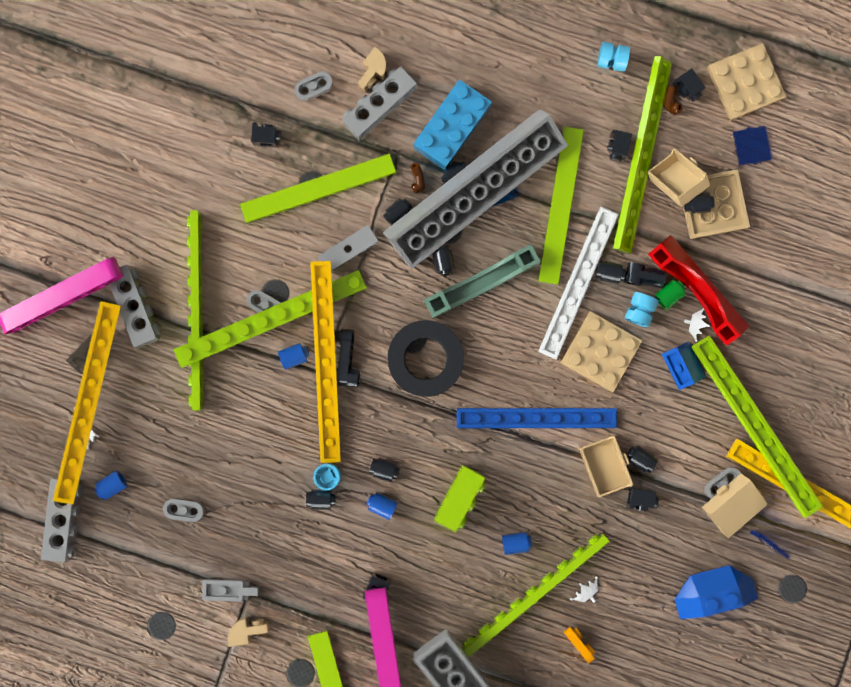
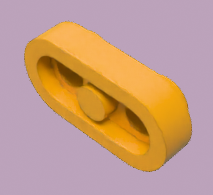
M569 626L563 632L588 664H590L595 659L593 656L595 651L588 643L586 645L583 644L580 640L583 636L576 627L571 629Z

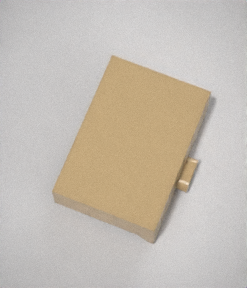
M675 148L668 157L647 172L650 181L680 207L710 186L707 174L697 167V161L692 157L686 158Z
M614 435L579 448L597 497H602L633 485L626 465H629L628 458L625 453L621 454Z
M740 474L727 486L723 485L716 492L717 495L707 502L702 509L708 514L720 532L729 539L768 504L752 481L743 474Z

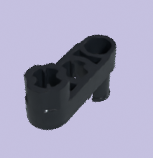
M351 329L334 330L335 342H340L337 384L339 386L359 387L360 369H352L355 332Z

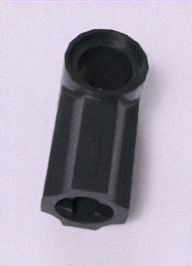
M628 262L624 283L663 288L666 280L665 271L647 268L639 263Z

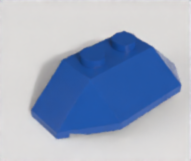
M730 565L690 575L674 600L679 618L688 619L707 617L741 608L758 599L751 577Z

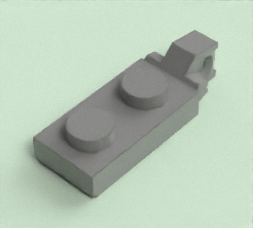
M203 579L202 600L242 602L249 600V596H258L260 594V586H249V581Z

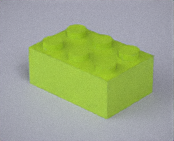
M462 465L440 505L434 521L454 532L458 528L462 530L467 521V517H465L467 511L471 512L477 502L474 499L477 492L481 494L486 485L485 477Z

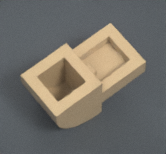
M376 47L372 49L363 62L364 69L367 71L358 82L359 89L363 92H366L368 88L371 90L377 82L376 77L382 81L386 77L385 57Z
M248 616L241 618L229 631L228 647L249 644L251 635L268 633L270 630L269 621L264 622L263 619L251 621L252 624H249Z

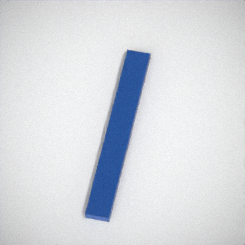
M457 408V428H617V408Z

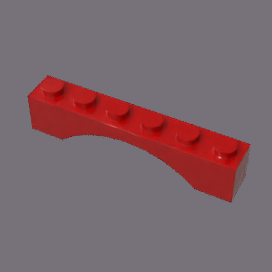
M672 235L648 253L661 270L677 278L695 295L706 311L713 331L726 346L740 337L749 327L747 322Z

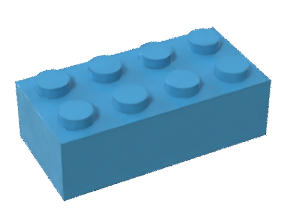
M459 79L413 143L414 150L443 170L447 169L488 113L492 102Z

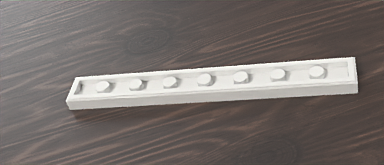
M603 207L599 208L538 350L539 353L557 360L619 214Z

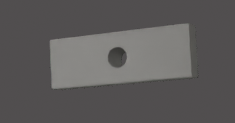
M369 225L317 257L320 261H331L332 272L379 243ZM351 247L352 251L347 253L345 252V248Z

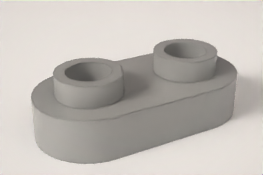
M318 72L299 81L295 85V94L299 100L309 101L330 91L333 81L328 73ZM321 81L327 82L325 86H320L319 84ZM303 89L309 90L307 94H302Z
M259 290L251 291L247 296L248 306L258 313L280 304L279 301ZM257 297L261 298V302L259 304L254 303V300Z
M725 468L706 483L704 488L706 496L712 499L717 495V493H712L711 491L713 486H716L717 490L723 485L727 486L731 482L728 481L727 476L732 474L734 480L741 472L736 468Z
M174 498L165 502L163 512L169 519L196 522L204 516V507L197 501ZM173 505L178 507L177 512L172 511ZM192 508H196L198 510V513L196 515L192 514Z

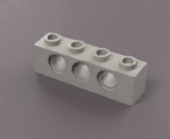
M401 66L397 70H391L383 83L378 82L372 88V93L368 96L364 95L354 109L350 108L344 113L343 124L358 141L366 136L417 89V83ZM390 86H396L398 88V91L395 93H390L388 91V88ZM376 99H382L384 101V103L381 106H375L373 104V102ZM367 112L369 117L362 120L359 118V114Z
M127 264L120 267L123 277L110 284V288L117 305L121 306L120 314L133 347L141 348L160 340L159 334H161L158 324L154 323L151 317L154 313L151 306L146 304L144 299L147 297L146 292L142 286H139L137 281L139 274L136 268H132V266ZM130 282L131 290L125 293L124 285ZM138 301V303H139L138 309L135 310V311H132V310H131V304H132V302ZM141 319H144L146 321L145 328L140 330L138 328V322Z
M58 478L50 479L41 560L67 562L73 558L75 553L73 537H76L77 534L75 520L80 511L77 503L78 497L82 493V485H80L79 480L74 504L64 505L62 502L53 501ZM60 515L66 517L65 525L59 522ZM58 535L64 538L63 545L58 544Z

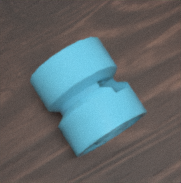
M603 41L597 67L605 69L613 67L615 71L625 72L630 55V46L619 44L615 47L614 43Z
M634 292L630 302L632 307L628 308L624 319L636 325L649 328L653 318L651 313L655 312L659 301L646 294Z
M326 463L320 465L315 470L313 479L318 488L331 490L340 483L342 474L338 466L333 463Z

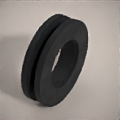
M421 320L406 325L394 336L389 346L387 360L393 379L403 390L416 396L430 397L439 395L454 385L462 372L464 354L458 337L451 329L439 322ZM428 338L435 340L442 345L446 352L447 361L445 368L432 379L417 378L409 372L406 366L405 355L407 349L413 342L419 339Z

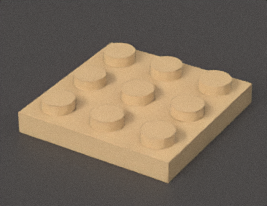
M763 43L710 64L707 67L730 121L786 98Z
M738 169L707 175L710 186L701 193L709 192L710 196L714 197L715 205L714 208H711V212L690 214V212L684 211L690 240L750 228Z
M589 311L560 364L613 393L642 340Z

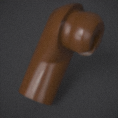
M667 86L664 106L670 114L677 115L683 110L682 104L677 103L674 99L677 88Z
M416 162L410 165L416 183H413L411 187L414 193H419L425 189L423 171L419 163Z

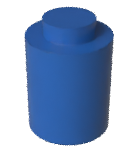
M301 343L278 351L280 361L285 370L307 362V357L310 356L306 345L302 346Z
M116 470L96 483L95 492L100 499L104 498L107 500L127 488L128 484L124 476Z
M378 492L375 495L371 494L366 503L369 506V511L387 520L391 519L398 504L397 501Z
M526 532L502 535L505 555L529 552V548L532 547L531 535L527 536Z

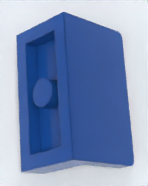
M689 342L662 354L679 390L693 385L706 377Z

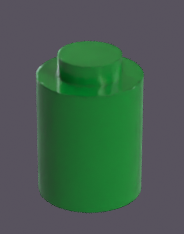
M672 280L656 293L654 298L667 311L686 295L684 292L686 288L680 281Z

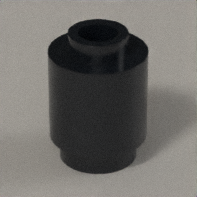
M464 161L461 163L457 162L442 171L443 176L440 177L442 182L445 184L467 166Z
M709 192L700 193L684 205V211L690 212V214L711 212V208H714L715 205L714 197L710 196Z
M399 198L385 210L386 213L383 214V217L392 226L411 211L410 209L413 207L406 199L401 200Z
M441 246L434 251L432 257L436 273L446 276L452 274L455 264L449 246Z
M606 261L603 263L598 262L595 278H600V281L619 284L620 281H624L626 269H623L621 264Z
M639 445L636 447L632 446L626 455L629 463L643 472L651 473L658 462L654 454Z
M373 458L369 474H372L375 478L392 482L393 479L397 480L400 468L397 467L395 462L382 458Z
M312 489V491L306 492V507L311 508V510H331V506H335V494H332L331 490Z

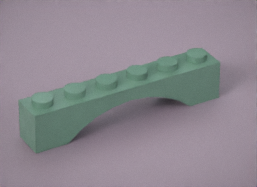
M530 244L489 268L424 299V303L432 318L435 319L539 265L540 260Z

